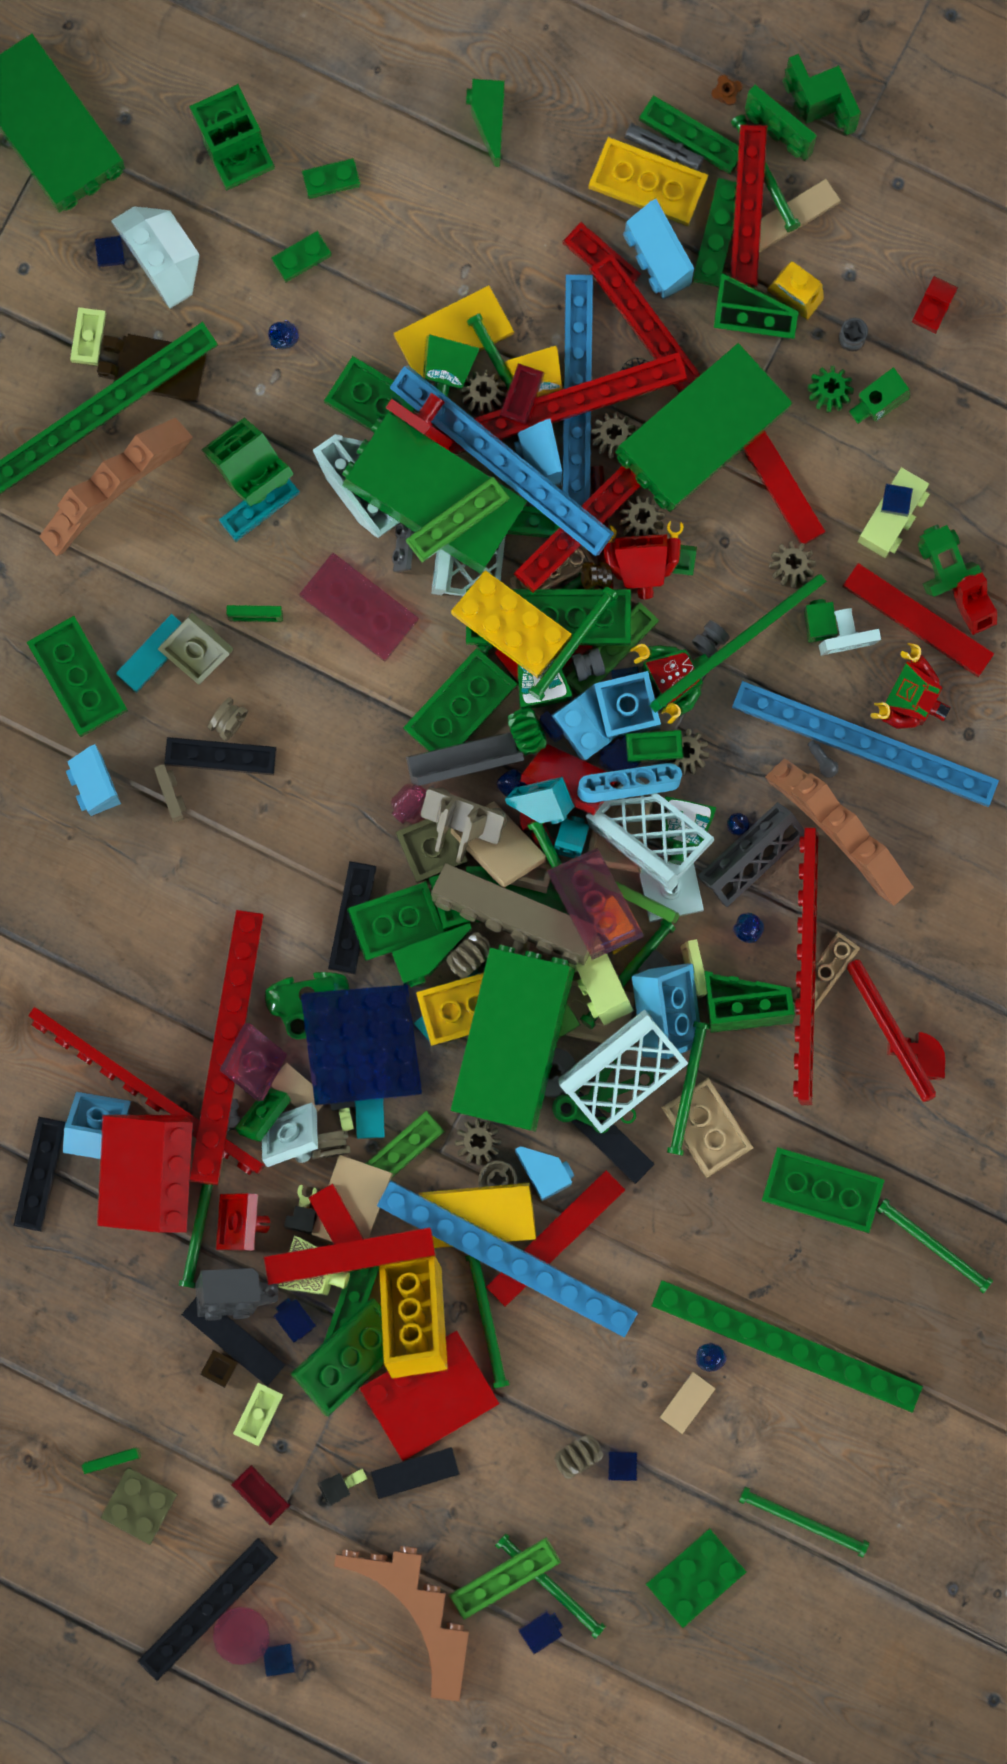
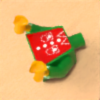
M638 644L630 650L631 652L636 651L640 656L634 660L635 664L647 660L643 662L642 668L644 672L648 671L651 685L657 697L708 659L707 655L703 654L691 660L686 649L679 650L673 646H646L645 644ZM699 679L663 707L664 709L661 711V714L666 712L672 717L668 721L669 724H672L678 717L693 709L701 696L702 679Z

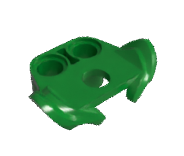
M314 972L313 976L315 979L294 982L293 977H287L266 989L264 997L267 1009L272 1015L281 1017L287 1034L291 1038L305 1039L330 1034L336 1030L340 1006L348 1000L350 994L349 982L344 975L332 972ZM303 987H311L315 991V997L312 1001L304 1002L300 999L299 991ZM330 1014L334 1019L333 1024L328 1027L321 1026L318 1023L319 1016ZM294 1019H302L306 1023V1028L301 1032H296L291 1028L290 1024Z

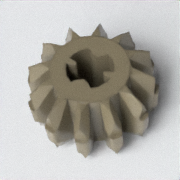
M485 369L483 376L474 371V380L467 377L465 381L467 386L462 387L461 394L466 395L462 398V403L470 404L468 407L470 413L478 408V414L482 416L486 409L488 413L494 412V407L499 409L503 407L501 400L506 399L507 393L502 391L505 388V383L502 381L497 382L499 378L497 373L489 377V371ZM481 389H487L486 397L480 396Z
M619 412L614 413L613 419L610 418L608 413H605L603 415L604 422L596 419L595 426L597 428L591 430V435L596 437L592 440V445L600 446L598 451L600 455L608 450L610 459L614 457V452H616L619 445L631 436L632 432L636 429L635 424L627 425L629 421L628 416H624L620 420ZM612 431L617 432V437L614 440L610 439Z
M636 496V505L628 500L626 502L628 509H621L620 515L624 518L619 521V525L626 527L624 530L625 536L630 535L632 532L634 533L633 537L639 535L648 536V534L659 535L657 529H664L665 524L660 520L665 518V512H657L660 509L657 503L651 506V497H647L646 503H642V498ZM638 515H644V519L648 517L645 524L640 523Z
M794 541L789 542L788 549L785 545L780 544L778 547L779 552L772 553L771 557L775 561L770 562L769 568L776 570L772 575L774 579L783 577L780 585L784 586L787 580H789L791 588H796L797 580L802 585H805L807 583L806 577H813L814 571L810 568L816 566V561L809 559L813 555L812 550L803 552L804 543H801L798 549L795 548ZM789 560H794V564L797 565L796 569H791V565L788 564Z
M691 729L686 730L685 737L682 736V748L688 747L689 752L693 753V756L689 754L688 758L664 760V763L674 762L673 764L681 767L682 776H685L687 768H689L692 775H695L697 773L696 766L703 769L706 764L702 759L709 758V752L702 751L708 746L707 741L698 743L702 735L697 733L694 738L690 737Z
M479 932L473 933L447 957L446 963L454 974H457L461 979L466 978L488 958L489 950L492 946Z
M479 1118L475 1119L476 1128H472L470 1123L466 1121L464 1125L468 1132L466 1133L460 1129L457 1130V1134L463 1137L464 1140L454 1141L455 1146H465V1148L457 1152L458 1156H463L468 1152L469 1155L465 1162L470 1164L474 1156L477 1157V1166H481L482 1156L485 1157L488 1163L492 1162L488 1152L499 1155L500 1151L492 1147V1145L502 1144V1139H492L493 1136L499 1133L498 1128L488 1132L487 1130L491 1125L490 1121L487 1120L483 1128H480ZM475 1135L478 1138L484 1137L486 1139V1142H483L485 1147L479 1149L477 1146L472 1147L470 1143H473V1139L471 1138Z
M585 1435L557 1452L554 1460L560 1473L565 1478L571 1479L601 1461L604 1454L598 1441L592 1435Z

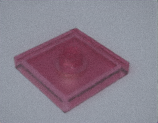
M246 1023L239 1032L220 1071L255 1100L263 1101L288 1054L253 1025Z

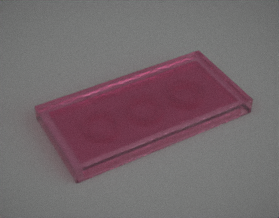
M334 553L329 556L299 594L302 599L384 662H386L419 620L417 616Z
M598 848L547 870L548 876L592 960L643 937L636 919Z

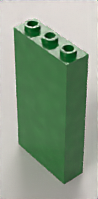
M31 33L0 54V131L58 213L63 210H71L78 204V200L86 195L91 196L100 189V185L108 180L113 181L120 177L125 169L123 159L35 36Z
M737 343L622 442L615 453L618 455L617 459L620 464L626 469L630 468L636 475L635 478L639 485L651 491L657 505L662 509L666 508L671 513L787 412L793 402L746 350Z
M388 412L384 419L379 417L373 425L371 431L374 435L370 441L364 439L356 453L360 456L355 463L350 461L342 475L346 478L342 486L412 531L417 532L491 477ZM500 483L499 485L510 499L442 548L443 551L479 574L483 572L527 503V500Z
M499 945L498 949L490 948L450 1111L536 1132L575 972L573 967L568 966V960L552 957L551 962L541 960L542 954L526 951L525 956L515 954V948Z

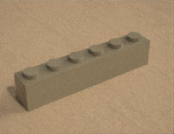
M446 863L431 892L432 901L435 902L437 907L446 911H450V909L455 910L463 918L472 922L475 920L481 921L492 931L501 932L502 930L507 932L518 942L526 943L528 941L533 943L544 953L551 954L554 952L562 956V959L568 960L570 964L576 965L580 963L585 965L598 937V927Z

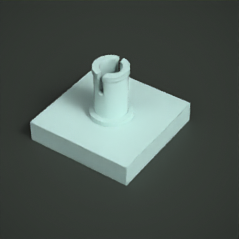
M852 608L838 610L834 613L840 636L824 640L819 644V649L822 656L875 645L881 640L880 631L875 629L860 633L856 632Z
M668 861V864L671 865L674 869H677L680 866ZM694 863L677 880L678 885L671 892L641 869L639 877L643 895L678 912L680 916L704 911ZM647 910L649 922L663 919Z
M312 1102L282 1113L263 1137L262 1160L267 1167L294 1157L297 1162L304 1163L311 1158V1152L318 1149L317 1109Z

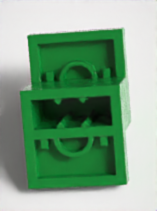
M799 54L789 57L783 85L788 94L792 93L795 102H793L798 117H803L805 124H808L834 113L837 127L839 129L843 128L846 136L856 132L861 112L840 66L838 65L809 77Z
M239 84L189 106L201 131L204 146L226 191L275 169V165L263 143L261 129Z
M245 417L201 449L205 456L220 471L230 488L250 507L261 503L267 494L275 488L285 485L288 479L294 475L290 467L278 457L264 434Z

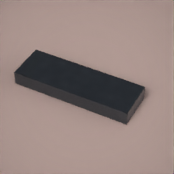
M452 1447L371 1471L378 1499L460 1475Z

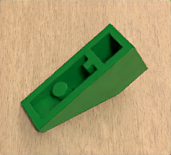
M472 79V88H467L466 104L471 105V115L494 167H500L505 81Z
M470 923L393 951L392 956L403 985L409 984L411 988L426 983L425 978L430 977L472 932Z

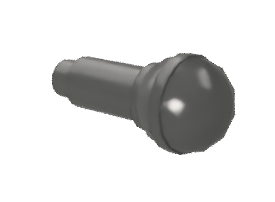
M814 740L810 741L807 745L812 755L820 764L821 774L826 778L834 777L839 770L837 762L828 758L818 743Z

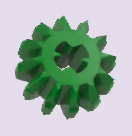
M834 365L830 367L829 373L822 367L819 369V375L813 374L811 376L813 383L808 384L807 390L813 392L809 396L810 401L819 400L816 405L817 409L826 405V412L830 413L833 405L836 410L840 411L843 407L842 403L847 405L850 403L851 399L848 395L853 394L854 388L849 386L852 383L851 377L843 378L845 374L844 369L840 370L837 374L835 373ZM828 385L834 386V393H828Z
M529 707L521 708L508 715L510 732L520 752H523L524 755L535 754L546 747L547 741L544 731L533 709Z

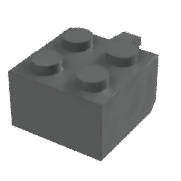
M253 1268L202 1270L195 1284L198 1317H205V1320L209 1321L222 1319V1316L233 1315L234 1319L249 1318L250 1314H254L258 1306L278 1301L277 1284L268 1285V1282H259V1274Z

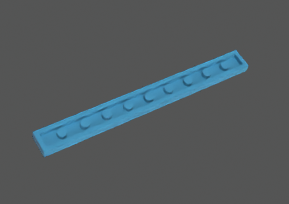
M566 275L564 389L591 381L593 275ZM591 411L565 419L563 425V492L580 506L590 498Z
M410 366L402 368L390 389L418 412L430 396V393L443 400L445 404H443L432 420L434 425L593 555L597 556L602 552L614 535L610 529Z
M744 681L740 685L732 706L733 709L986 807L990 806L999 780Z
M392 1180L389 1181L377 1204L383 1210L419 1229L431 1227L432 1236L624 1338L638 1314L631 1307Z

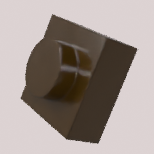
M213 1350L200 1375L226 1388L238 1362Z

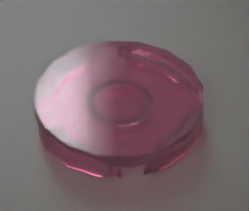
M237 1607L228 1610L218 1619L214 1627L213 1641L216 1651L224 1660L232 1664L246 1665L256 1662L265 1654L270 1643L268 1622L261 1613L251 1608Z

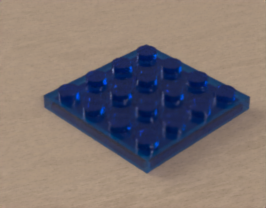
M408 985L301 994L315 1106L418 1096L422 1094Z

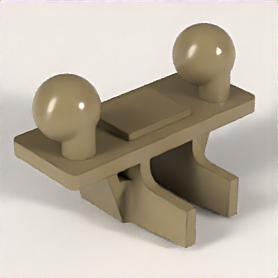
M429 787L426 791L421 817L437 823L436 831L438 832V838L435 847L436 852H439L443 847L449 828L463 832L456 862L459 864L465 856L469 841L480 838L493 844L499 842L502 828L507 824V814L500 808L490 809L451 795L447 789L442 787Z

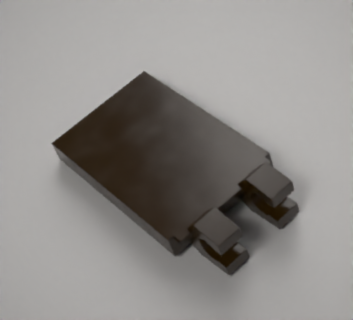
M133 334L123 335V339L104 335L103 350L119 354L117 365L99 361L97 368L98 377L112 379L115 382L172 342ZM208 353L148 394L198 403Z

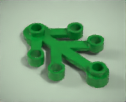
M605 1067L599 1072V1081L606 1082L611 1071L615 1068ZM639 1070V1078L642 1074L649 1076V1083L645 1086H649L654 1082V1072ZM634 1074V1078L625 1080V1081L620 1082V1083H622V1084H634L635 1074ZM594 1086L591 1087L587 1095L579 1098L593 1100ZM598 1086L596 1101L611 1102L607 1099L613 1097L614 1088ZM581 1087L575 1091L577 1095L579 1094ZM618 1088L617 1095L626 1093L633 1089ZM568 1093L560 1095L554 1100L552 1112L559 1121L571 1122L577 1119L592 1126L596 1132L600 1133ZM563 1103L570 1104L571 1110L569 1113L565 1114L561 1111ZM596 1105V1107L611 1113L612 1107ZM615 1107V1112H617L620 1108ZM633 1108L630 1110L633 1113L632 1119L626 1121L622 1116L620 1120L623 1123L630 1124L635 1121L636 1112ZM603 1116L596 1117L598 1120H607V1118Z

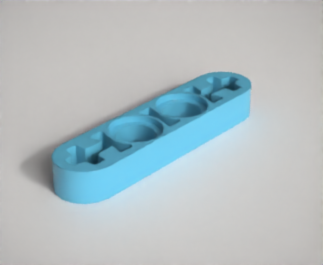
M664 763L586 775L579 781L577 794L584 802L596 803L673 791L680 785L682 771L675 764ZM643 777L648 779L650 783L643 785L638 783L636 779ZM617 781L623 784L624 787L616 789L609 783Z

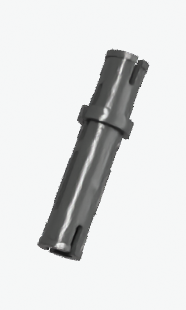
M634 123L630 124L626 132L625 139L669 158L670 161L677 162L699 171L704 161V156L683 148V144L679 142L677 144L672 143L636 126Z

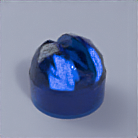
M734 813L728 818L727 829L731 834L740 836L748 830L749 820L744 814ZM735 817L745 826L743 829L733 821Z

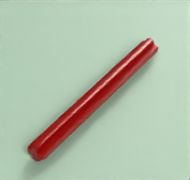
M861 960L851 961L847 964L849 974L921 1100L928 1102L936 1097L935 1089Z

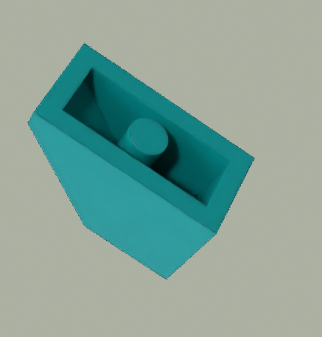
M563 777L516 787L505 798L506 804L539 823L551 821L552 824L562 822L575 807Z
M569 816V819L561 822L554 846L558 855L580 861L590 826L585 824L584 819Z

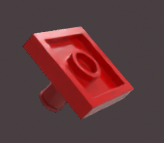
M430 393V396L418 413L415 412L413 414L393 399L386 406V409L447 450L454 441L432 427V420L443 404H445L443 400L433 393Z
M220 1194L216 1250L254 1251L255 1232L266 1234L270 1229V1226L260 1225V1223H270V1218L265 1215L257 1216L258 1194Z

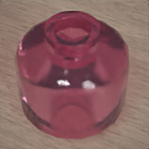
M405 784L391 799V805L394 809L392 815L402 824L406 821L412 824L418 823L422 819L421 812L426 790L421 785Z

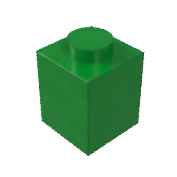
M825 599L810 601V605H806L804 609L808 643L836 638L838 631L833 602L826 603Z

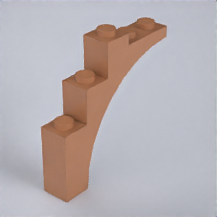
M177 418L137 434L123 453L103 461L89 480L69 488L57 505L59 510L39 537L56 556L63 554L85 527L110 503L148 473L179 456L193 436Z
M785 758L765 776L773 787L796 804L837 844L880 897L895 906L914 888L887 847L869 835L858 817L839 803L825 782L812 773H805Z
M400 1546V1551L394 1550L392 1561H387V1555L371 1553L370 1558L359 1557V1551L343 1549L342 1554H336L334 1567L355 1571L378 1582L393 1593L408 1609L421 1630L429 1652L432 1672L431 1698L459 1702L469 1630H463V1624L447 1622V1627H441L446 1592H441V1586L424 1584L423 1589L418 1588L422 1554L417 1553V1548Z

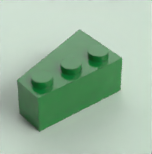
M721 272L713 323L714 328L795 339L798 319L797 309Z
M704 971L707 991L705 998L710 1033L793 1023L795 1011L790 987L759 981L751 982L741 980L739 977H726Z

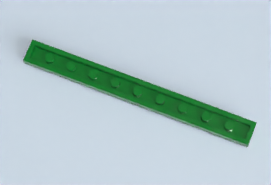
M203 321L0 460V495L219 346Z
M663 1280L660 1282L651 1305L653 1308L911 1413L915 1409L923 1386Z

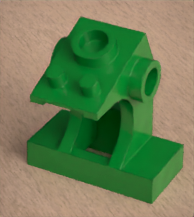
M934 525L926 529L924 534L919 536V551L924 560L930 559L935 578L922 583L926 594L932 597L938 596L957 587L958 583L966 576L977 575L982 572L980 566L972 561L964 564L957 546L960 544L959 537L954 529H949L948 525L941 528L939 525ZM949 550L954 563L943 568L938 554Z

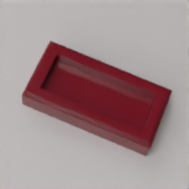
M518 363L500 416L527 425L545 373Z
M252 1465L231 1484L269 1525L275 1522L291 1506Z

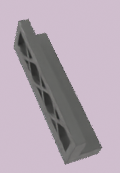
M507 732L407 756L406 760L411 783L420 786L523 761L524 757L523 752L517 751L512 733Z
M777 802L705 868L698 877L703 884L715 893L721 903L728 907L800 840V836H804L805 830L793 813ZM792 824L796 831L789 838L783 839L784 831ZM768 845H774L773 852L768 857H763L764 849ZM749 863H754L753 871L749 875H743L744 867ZM728 882H734L733 889L725 896L721 889Z

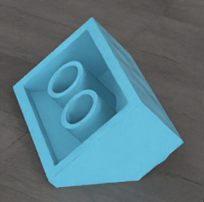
M654 199L626 221V232L623 234L629 247L634 246L638 253L636 259L641 269L648 271L651 277L649 278V283L654 293L659 292L662 299H665L692 284L694 267L657 199Z
M693 964L653 968L633 975L632 982L636 1016L645 1009L680 1053L690 1050L695 1033L694 1021L700 1022ZM652 1029L643 1036L642 1046L658 1048L659 1036ZM663 1042L662 1048L669 1049ZM642 1051V1057L657 1058V1052ZM661 1053V1059L674 1057V1054Z

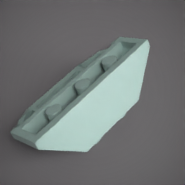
M134 206L111 220L169 309L193 294L200 255L170 210Z
M335 434L313 449V452L327 481L358 523L375 537L379 538L400 522L342 486L346 478L342 473L350 461L355 463L360 455L356 452L363 441Z

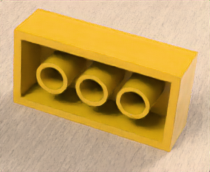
M436 1256L379 1266L384 1365L391 1377L396 1378L448 1370L442 1268Z

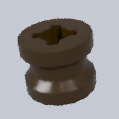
M585 562L582 565L581 582L585 589H593L595 586H598L600 589L610 587L612 570L608 563L599 562L595 565L593 562Z

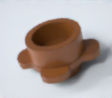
M721 75L718 77V84L712 90L711 95L721 103L729 106L734 105L737 93L742 90V84L740 81L734 82L728 79L726 75ZM728 88L729 92H725L724 89Z

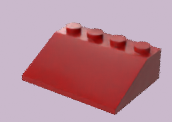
M186 1115L102 1116L97 1226L158 1233L187 1232L193 1122Z
M457 1330L446 1336L448 1370L392 1378L387 1371L359 1388L402 1461H405L500 1404Z

